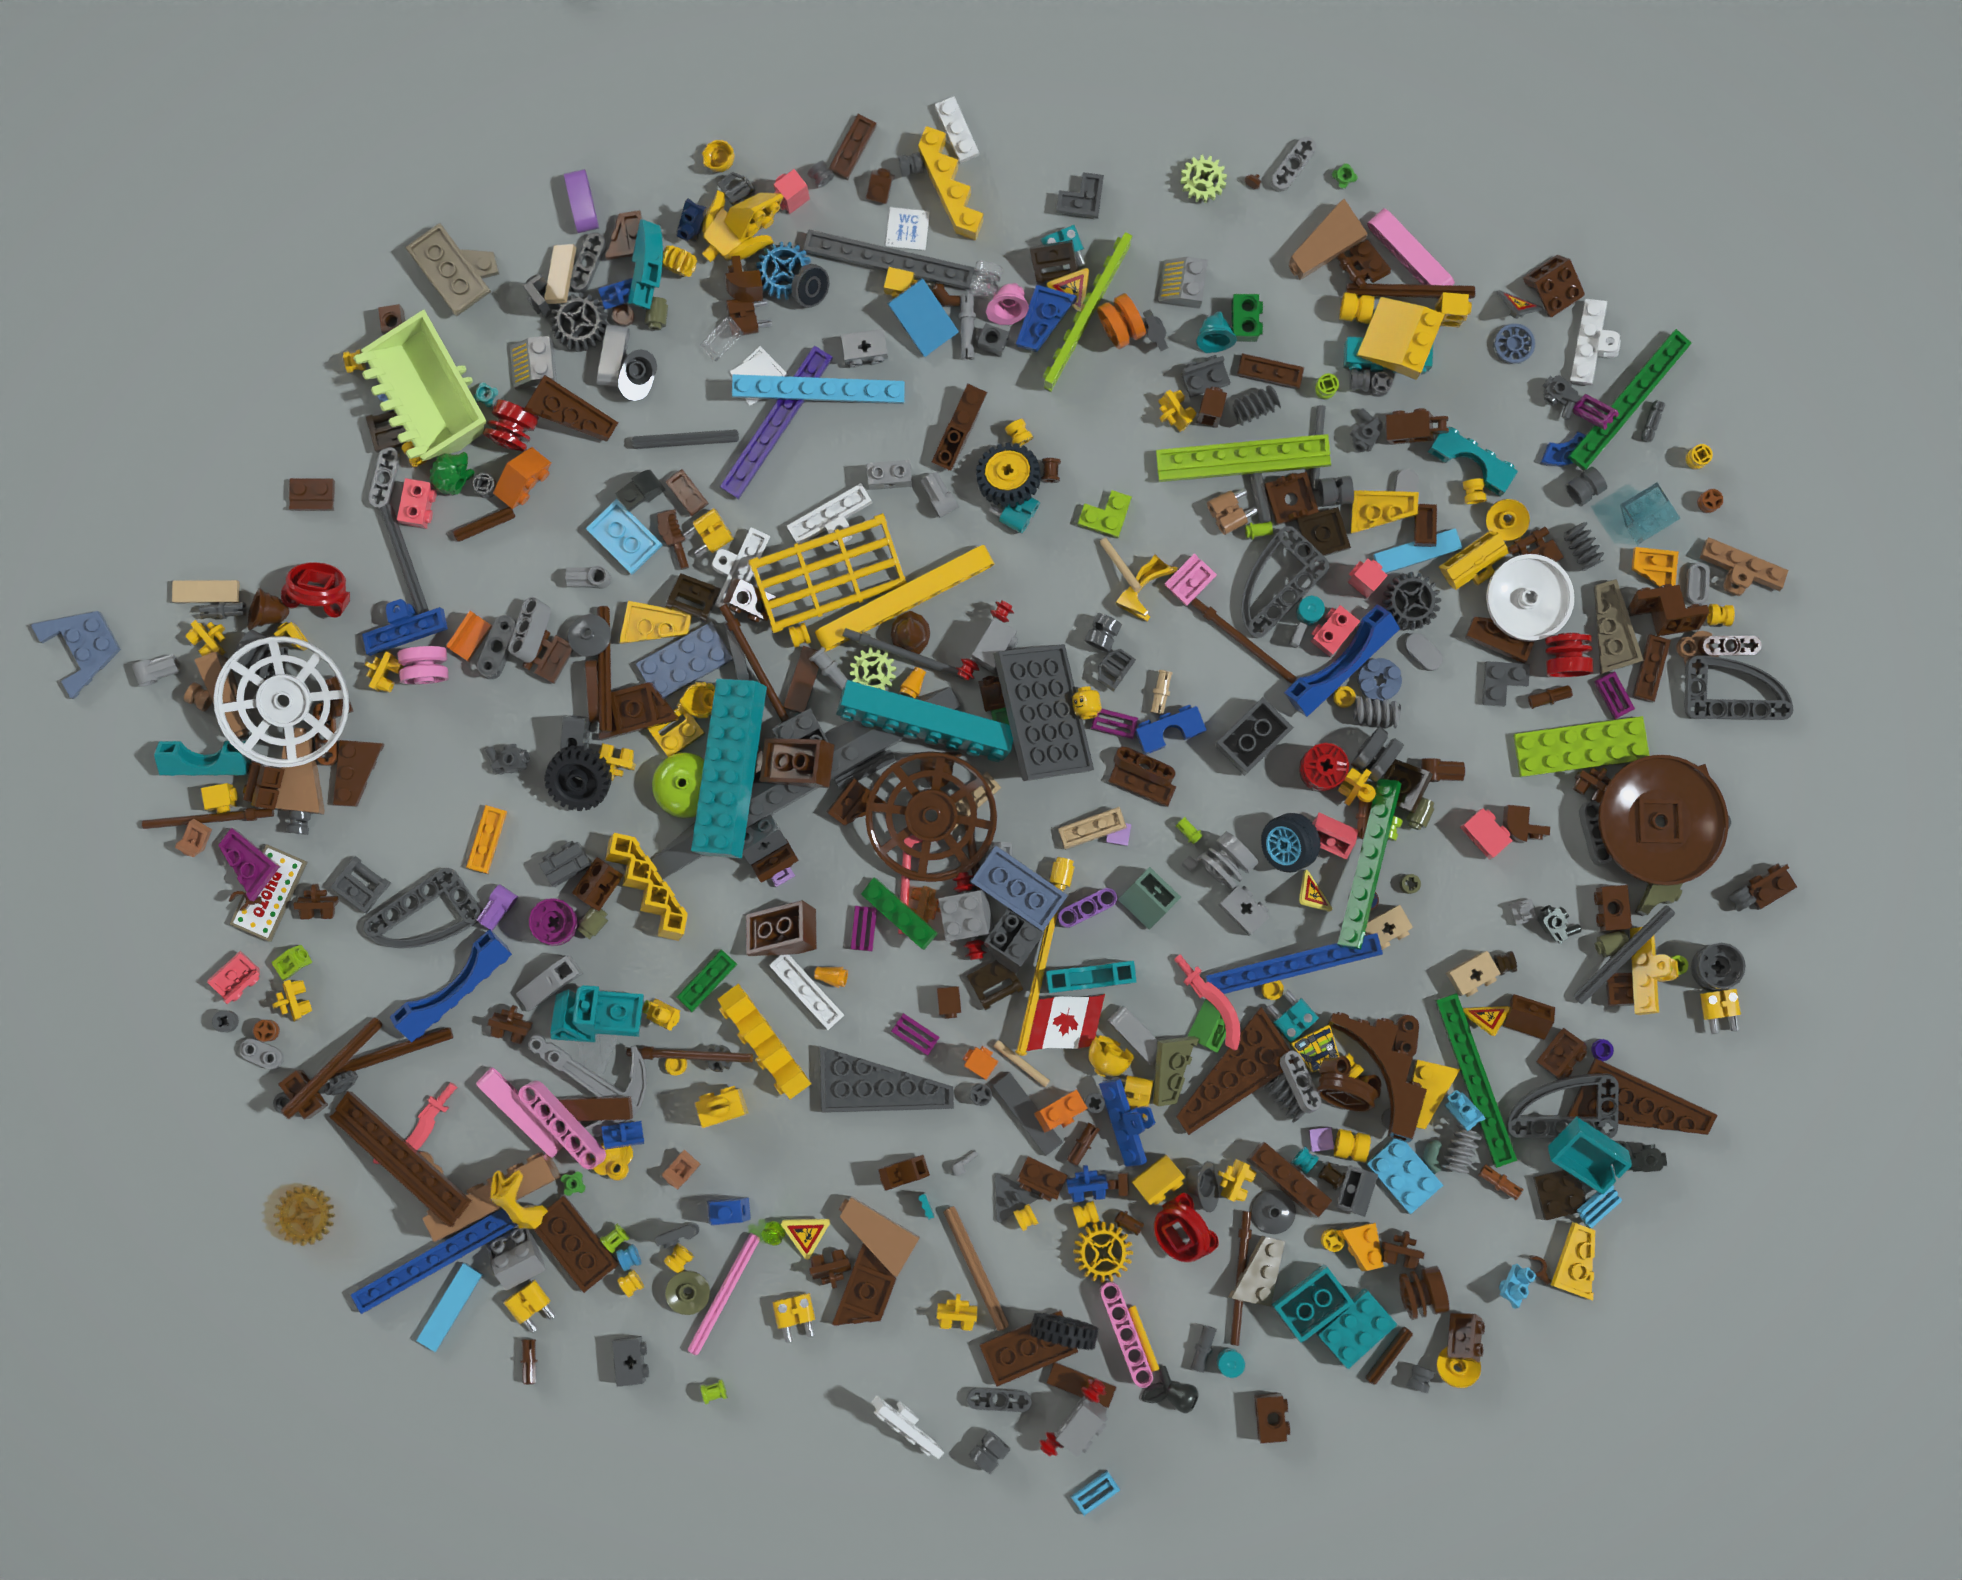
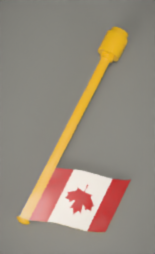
M1057 857L1056 862H1053L1049 882L1062 891H1065L1066 887H1070L1075 868L1073 866L1074 861ZM1058 911L1044 929L1018 1047L1015 1050V1053L1020 1056L1027 1055L1026 1051L1044 1048L1078 1049L1089 1047L1096 1037L1105 994L1093 997L1058 996L1038 999Z

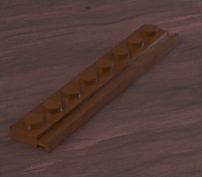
M347 1091L335 1108L334 1114L330 1115V1118L448 1227H453L455 1225L454 1222L461 1217L472 1200L353 1092Z

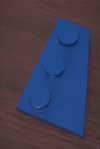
M1036 285L1016 342L1017 347L1038 352L1078 299L1077 296Z

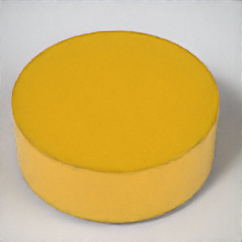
M1348 686L1339 687L1333 695L1334 703L1340 708L1350 707L1356 699L1354 690Z
M1279 980L1263 984L1261 992L1266 999L1276 1000L1282 996L1284 987Z
M667 1058L665 1061V1069L671 1075H681L687 1069L688 1063L686 1059Z

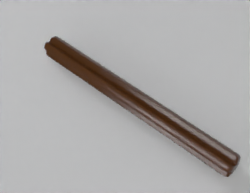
M1349 283L1347 284L1346 292L1354 293L1357 296L1440 298L1442 293L1445 292L1469 294V298L1473 299L1475 298L1476 288L1475 286L1412 284H1366L1364 288H1359L1357 284Z
M599 606L597 608V615L602 617L610 627V609L608 606ZM610 643L602 653L598 654L599 730L601 732H610L612 730Z
M376 1017L373 1018L281 1110L282 1115L290 1119L382 1027V1022Z
M445 1028L416 1038L413 1042L406 1041L349 1060L330 1079L343 1072L357 1071L453 1039L452 1029Z

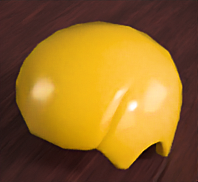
M724 140L710 142L702 152L703 164L713 172L722 173L729 170L733 165L735 158L734 150Z

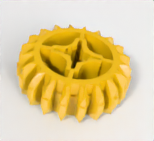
M1101 1222L1100 1229H1098L1096 1223H1093V1231H1090L1089 1227L1086 1226L1085 1231L1088 1234L1086 1236L1081 1232L1078 1234L1083 1241L1075 1240L1074 1242L1075 1245L1080 1246V1249H1073L1074 1254H1080L1079 1257L1074 1258L1075 1263L1082 1261V1264L1078 1266L1079 1271L1087 1268L1084 1276L1088 1277L1092 1272V1281H1096L1097 1276L1100 1275L1102 1283L1105 1282L1106 1275H1108L1110 1281H1113V1273H1116L1117 1277L1120 1278L1121 1273L1118 1270L1120 1268L1125 1272L1128 1270L1123 1263L1131 1264L1132 1262L1131 1259L1126 1258V1255H1133L1132 1250H1126V1247H1130L1132 1243L1130 1241L1124 1243L1128 1235L1125 1233L1119 1236L1122 1228L1118 1227L1114 1232L1113 1223H1110L1108 1229H1106L1105 1222ZM1098 1234L1111 1235L1104 1243H1097L1091 1239ZM1116 1240L1119 1241L1121 1246L1119 1260L1111 1253ZM1087 1244L1095 1251L1090 1264L1087 1263L1085 1258V1247ZM1094 1245L1098 1248L1108 1247L1106 1251L1112 1259L1108 1256L1098 1257L1100 1253ZM1102 1261H1109L1115 1265L1107 1270L1095 1269Z

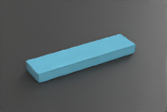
M1455 528L1437 534L1436 547L1414 546V542H1410L1376 553L1373 557L1382 566L1381 570L1389 573L1462 550L1463 548Z
M466 1263L462 1264L417 1338V1342L434 1352L438 1350L483 1276V1273Z

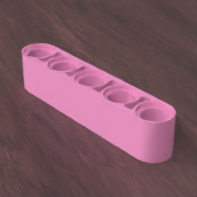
M1382 209L1367 223L1370 231L1422 285L1455 284L1452 276L1387 209Z
M491 1067L476 1082V1085L547 1155L553 1158L563 1148L560 1142L521 1102L518 1095L519 1091L496 1069Z
M536 1080L521 1087L518 1094L521 1102L583 1168L593 1169L605 1160L606 1152L604 1148L542 1082ZM530 1089L534 1091L535 1097L531 1095ZM545 1105L549 1107L550 1113L546 1111ZM560 1121L564 1123L565 1129L560 1126ZM575 1137L579 1139L580 1145L575 1142ZM590 1153L595 1156V1161L590 1158Z
M1105 1281L1100 1286V1295L1131 1377L1138 1387H1147L1152 1382V1372L1123 1295L1117 1283ZM1114 1286L1116 1294L1113 1297H1106L1104 1295L1106 1287ZM1114 1308H1123L1124 1315L1121 1318H1114L1112 1316ZM1124 1328L1132 1330V1336L1129 1339H1122L1120 1337V1332ZM1133 1349L1140 1351V1357L1137 1360H1130L1128 1358V1353ZM1139 1371L1148 1372V1378L1145 1381L1141 1382L1136 1379Z

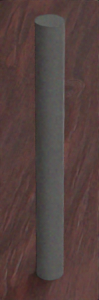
M1324 405L1317 406L1315 435H1323L1326 409ZM1312 468L1310 485L1312 491H1318L1320 468Z

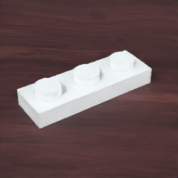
M953 96L936 103L935 109L959 163L979 156L977 146L955 97Z

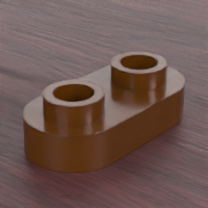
M1403 1015L1396 1022V1025L1399 1027L1394 1041V1051L1396 1049L1404 1051L1403 1045L1407 1043L1410 1046L1407 1056L1413 1057L1417 1052L1419 1022L1412 1015ZM1406 1022H1410L1412 1024V1028L1410 1030H1407L1405 1028Z

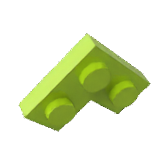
M1111 490L1105 510L1084 503L1078 525L1119 538L1132 496Z

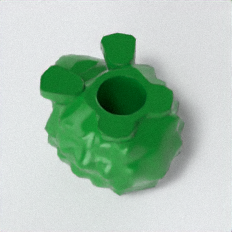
M466 452L458 455L445 453L437 457V460L433 462V468L430 469L431 474L429 478L436 491L450 495H457L461 492L466 480L471 479L475 473L473 469L466 470L468 454Z

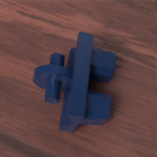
M687 198L678 225L677 237L685 241L691 239L696 242L707 207L697 205Z

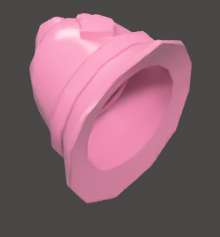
M1017 283L1005 284L993 297V300L988 303L986 314L989 321L999 325H1012L1021 321L1027 315L1029 309L1023 288Z

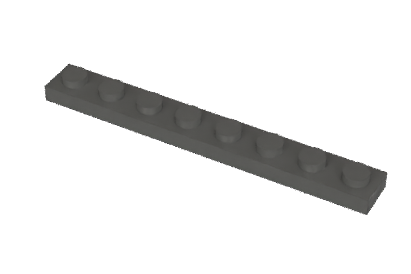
M808 229L803 249L806 253L888 271V268L892 267L914 272V278H923L927 281L970 290L974 274V267Z

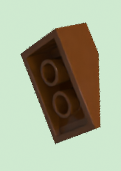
M765 738L760 782L829 788L834 744L817 739Z
M803 900L746 915L747 956L790 955L817 949L816 909Z

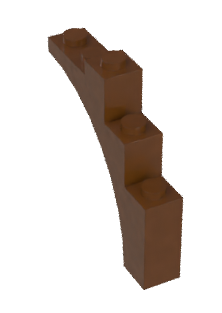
M1333 1013L1327 1025L1356 1041L1371 1056L1380 1069L1390 1100V1124L1387 1136L1407 1143L1411 1142L1415 1134L1427 1089L1422 1088V1085L1417 1082H1406L1413 1057L1407 1056L1408 1053L1396 1049L1392 1051L1399 1026L1393 1024L1394 1022L1387 1018L1377 1019L1373 1026H1371L1370 1022L1358 1019L1356 1021L1350 1019L1349 1015L1345 1013Z

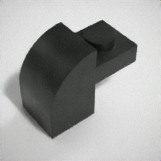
M645 470L631 478L632 481L615 494L630 512L643 501L647 500L648 503L664 492L665 488L651 470Z

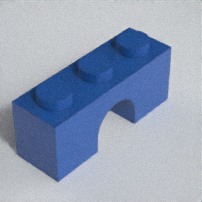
M1187 705L1178 709L1180 713L1171 715L1169 712L1159 716V720L1151 723L1150 720L1138 724L1139 728L1135 730L1143 754L1147 755L1165 748L1163 732L1167 728L1173 727L1180 730L1184 740L1205 733L1206 727L1198 707L1192 708L1191 705Z

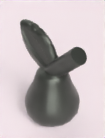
M1166 1366L1160 1367L1158 1372L1162 1383H1154L1147 1387L1143 1392L1142 1400L1147 1403H1158L1168 1398L1178 1411L1182 1413L1191 1412L1199 1397L1197 1388L1191 1384L1172 1383Z

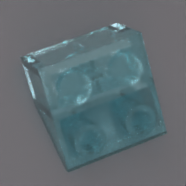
M1658 482L1620 504L1625 526L1637 545L1681 519Z

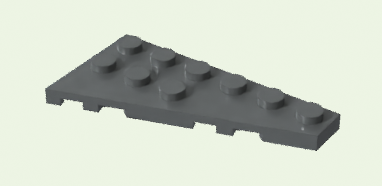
M820 1046L822 1113L954 1109L953 1086Z

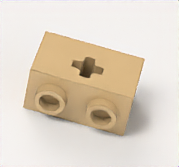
M1397 905L1368 921L1364 936L1378 933L1381 949L1383 950L1391 945L1390 940L1396 937L1398 940H1401L1410 934L1408 930L1412 929L1413 926L1401 905ZM1384 924L1391 926L1392 929L1389 930V933H1383Z
M1483 951L1446 972L1459 996L1466 995V997L1478 992L1477 987L1480 985L1488 986L1497 981L1496 976L1501 974L1488 951ZM1472 971L1478 972L1476 979L1470 978V976L1473 974Z

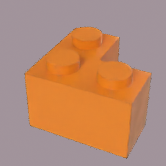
M533 447L529 448L506 464L493 494L512 509L520 504L524 505L530 497L529 491L537 482H543L548 477V469L552 462Z

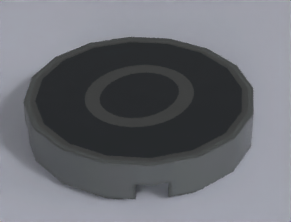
M816 264L803 266L800 269L801 272L795 275L792 282V296L804 307L812 308L819 305L828 293L830 285L829 276L825 269Z

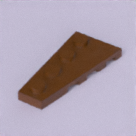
M546 375L543 376L523 409L526 412L606 442L619 423Z

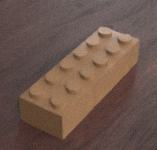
M542 1152L527 1158V1164L524 1165L522 1162L506 1169L508 1174L504 1175L505 1179L509 1178L517 1170H520L523 1175L516 1194V1200L561 1178L553 1159L549 1155H543ZM492 1177L487 1179L488 1184L485 1186L481 1183L466 1190L468 1193L466 1196L472 1201L461 1217L454 1222L455 1225L453 1227H448L430 1209L426 1211L428 1215L422 1219L434 1242L502 1208L490 1199Z

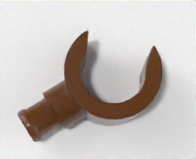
M236 891L229 898V902H232L239 895L245 896L246 903L240 908V911L247 910L250 905L262 903L261 896L257 897L253 902L249 900L243 891Z
M1538 1256L1528 1257L1540 1261L1541 1268L1538 1272L1534 1273L1545 1285H1548L1551 1280L1546 1273L1547 1264L1545 1260Z

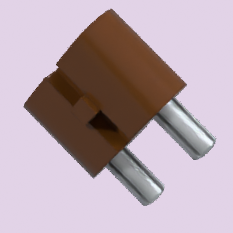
M766 298L763 301L742 302L736 299L726 300L733 337L759 333L758 328L772 326L771 319L757 321L755 315V308L768 305Z

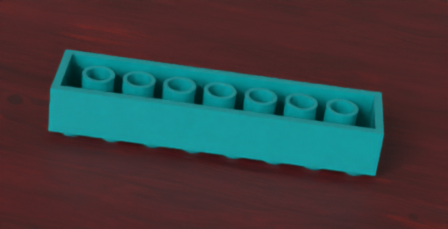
M716 679L691 851L695 853L742 859L767 686L757 681Z
M847 680L842 690L836 715L840 716L844 721L852 722L856 720L862 722L861 724L866 727H882V730L888 733H895L896 731L903 733L904 737L916 739V737L925 739V742L928 744L937 745V743L946 745L945 747L950 750H965L971 756H979L980 754L987 756V759L993 762L1003 761L1011 752L1013 745L1012 732L1008 724Z

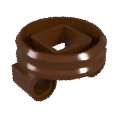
M1347 1057L1325 1058L1321 1063L1319 1073L1322 1075L1319 1078V1086L1316 1089L1320 1098L1334 1106L1351 1111L1365 1112L1374 1108V1100L1379 1098L1382 1089L1381 1079L1377 1075H1363L1357 1078L1349 1077L1351 1063Z

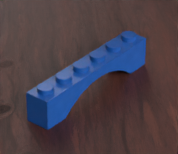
M1378 604L1362 618L1352 642L1336 661L1318 673L1299 678L1284 692L1293 707L1308 717L1400 630L1392 614Z
M489 929L473 943L467 964L456 979L443 990L430 997L406 1002L390 1016L394 1027L411 1042L421 1037L425 1030L433 1023H437L449 1009L454 1008L466 994L471 993L475 986L483 979H487L499 965L504 964L512 953L507 945Z

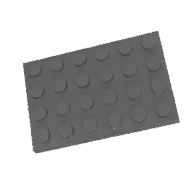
M1065 644L993 653L1023 782L1094 770L1083 720L1074 713L1072 696L1076 693Z

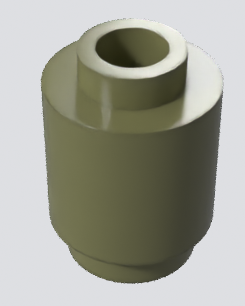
M660 297L652 298L651 308L646 309L645 324L649 326V329L661 330L662 327H666L668 312L666 299Z
M1422 797L1415 813H1408L1406 818L1409 822L1408 826L1416 830L1426 828L1433 814L1435 803Z
M591 907L578 922L579 925L576 929L585 937L591 939L609 921L606 918L608 914L602 908L600 911H597Z
M1616 930L1597 937V942L1594 945L1599 955L1602 954L1606 958L1616 954L1629 939L1624 931L1619 932Z

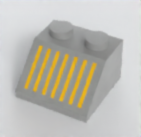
M1193 257L1164 260L1158 302L1200 308L1208 260Z
M550 336L527 338L510 346L514 389L537 387L544 375L557 382L554 345Z

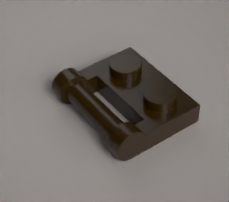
M1073 240L1030 247L1037 284H1044V281L1054 280L1079 270ZM1070 265L1069 269L1044 273L1042 271V268Z
M394 410L376 416L372 414L366 416L374 449L377 453L382 449L396 448L404 444L400 443L397 438L399 434L406 432L403 425L376 427V424L386 422L390 418L397 416Z
M680 573L665 607L670 610L673 608L698 617L700 621L707 623L721 588ZM680 597L702 605L704 609L701 610L677 601V598Z
M997 960L967 975L985 1011L991 1008L990 1005L1016 991L1019 993L1024 990L1016 974ZM1008 978L1011 979L1013 984L987 998L985 997L984 991Z

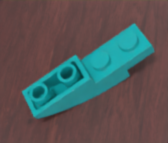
M640 219L632 262H635L636 265L628 304L643 309H650L654 288H659L663 241L660 225Z

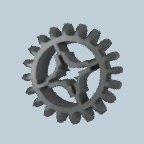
M580 293L578 298L571 294V300L568 301L567 299V303L563 305L561 303L556 304L559 310L553 309L552 311L556 317L550 318L551 323L554 324L551 326V330L556 332L554 336L556 339H560L561 345L567 343V348L570 350L575 345L576 351H580L581 346H583L588 351V344L596 347V339L599 342L603 341L600 334L605 335L604 327L609 324L606 321L608 314L604 312V306L599 305L598 299L592 301L591 295L584 298L583 293ZM579 308L577 312L570 313L571 310ZM589 309L596 314V324L588 320ZM583 319V324H576L577 320ZM564 320L571 324L570 335L563 329ZM585 331H589V332H590L589 334L580 337V335H581L583 332H585Z
M1409 572L1408 579L1402 573L1400 580L1394 577L1392 579L1394 584L1388 583L1386 587L1390 591L1383 592V595L1388 598L1383 599L1382 604L1389 605L1384 609L1392 613V616L1397 619V624L1402 622V629H1406L1408 624L1410 630H1414L1416 625L1419 629H1422L1424 627L1423 622L1429 625L1431 623L1430 618L1435 619L1437 617L1435 612L1440 610V607L1436 604L1441 602V598L1435 597L1440 593V590L1433 591L1432 588L1436 585L1435 582L1429 585L1427 583L1430 579L1428 576L1421 580V573H1418L1416 578H1414L1413 572ZM1405 585L1417 586L1413 592L1400 589V587ZM1423 591L1428 599V607L1425 606L1426 603L1421 599ZM1417 593L1416 597L1414 598V599H1415L1414 602H1416V603L1410 605V606L1407 608V606L1409 605V603H1408L1409 600H1407V599H1410L1411 597H1413V596ZM1396 595L1399 596L1398 599L1403 604L1401 611L1396 606ZM1410 610L1421 611L1424 614L1420 617L1406 616Z

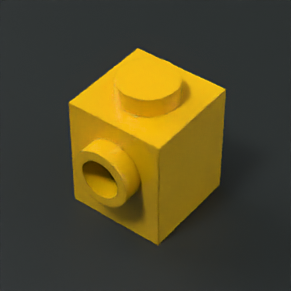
M889 267L884 284V293L892 295L893 298L897 297L917 282V280H914V272Z
M225 783L201 788L204 810L225 813L229 812L231 807L237 806L238 793L236 788H233V785Z

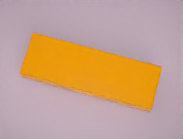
M485 805L466 868L486 874L489 873L507 811Z

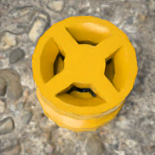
M361 349L356 350L354 353L349 351L343 352L344 364L348 373H353L357 369L360 371L366 370V363L356 364L353 359L355 355L362 353Z
M805 622L800 623L798 627H788L795 648L799 647L802 643H811Z
M1029 1204L1025 1205L1024 1209L1020 1211H1013L1022 1231L1027 1230L1030 1225L1035 1226L1039 1224Z
M1332 1228L1325 1230L1320 1240L1325 1249L1337 1252L1343 1248L1345 1239L1344 1237H1339L1338 1230Z
M633 1269L628 1272L627 1276H621L617 1279L627 1297H631L634 1291L644 1288L642 1280Z

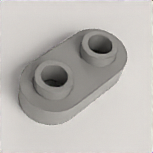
M246 1039L240 1046V1054L244 1059L266 1069H277L284 1061V1055L280 1049L258 1039ZM250 1045L254 1048L251 1054L247 1050ZM270 1054L274 1057L271 1063L267 1059Z

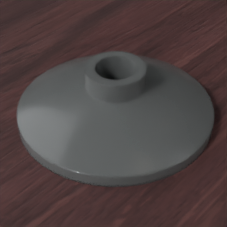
M587 614L577 618L570 626L568 632V641L571 648L577 654L585 657H592L602 653L611 640V630L608 623L602 617L594 614ZM591 630L589 636H584L585 631Z
M1264 1191L1253 1202L1252 1218L1256 1226L1263 1232L1268 1234L1283 1233L1291 1227L1295 1220L1296 1209L1294 1202L1282 1191ZM1277 1208L1279 1213L1273 1217L1271 1210Z

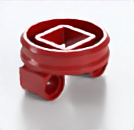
M311 562L300 564L287 573L286 584L281 589V600L289 608H296L300 604L323 606L328 616L337 618L342 615L348 606L350 592L346 591V577L339 569L329 564ZM308 581L323 584L325 586L322 588L318 586L309 585Z
M1181 1193L1162 1205L1163 1210L1156 1215L1154 1220V1233L1160 1247L1170 1257L1181 1262H1194L1212 1253L1218 1247L1219 1240L1217 1235L1208 1229L1204 1219L1193 1209L1194 1202L1190 1195ZM1179 1222L1190 1238L1186 1244L1172 1226L1173 1224Z

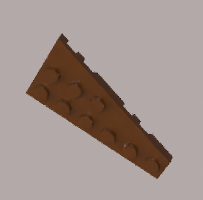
M1262 1007L1259 1008L1240 1033L1238 1049L1234 1051L1228 1048L1176 1115L1188 1135L1283 1073L1280 1058L1291 1050ZM1288 1060L1290 1064H1294L1293 1060Z
M1597 1058L1594 1059L1587 1073H1608L1613 1075L1618 1081V1124L1652 1127L1708 1135L1718 1116L1716 1113ZM1606 1079V1083H1602V1085L1606 1088V1095L1613 1097L1614 1094L1610 1095L1609 1086L1613 1085V1083ZM1597 1085L1580 1087L1567 1116L1596 1117ZM1610 1100L1604 1101L1601 1109L1605 1112L1611 1111L1614 1106L1613 1102Z

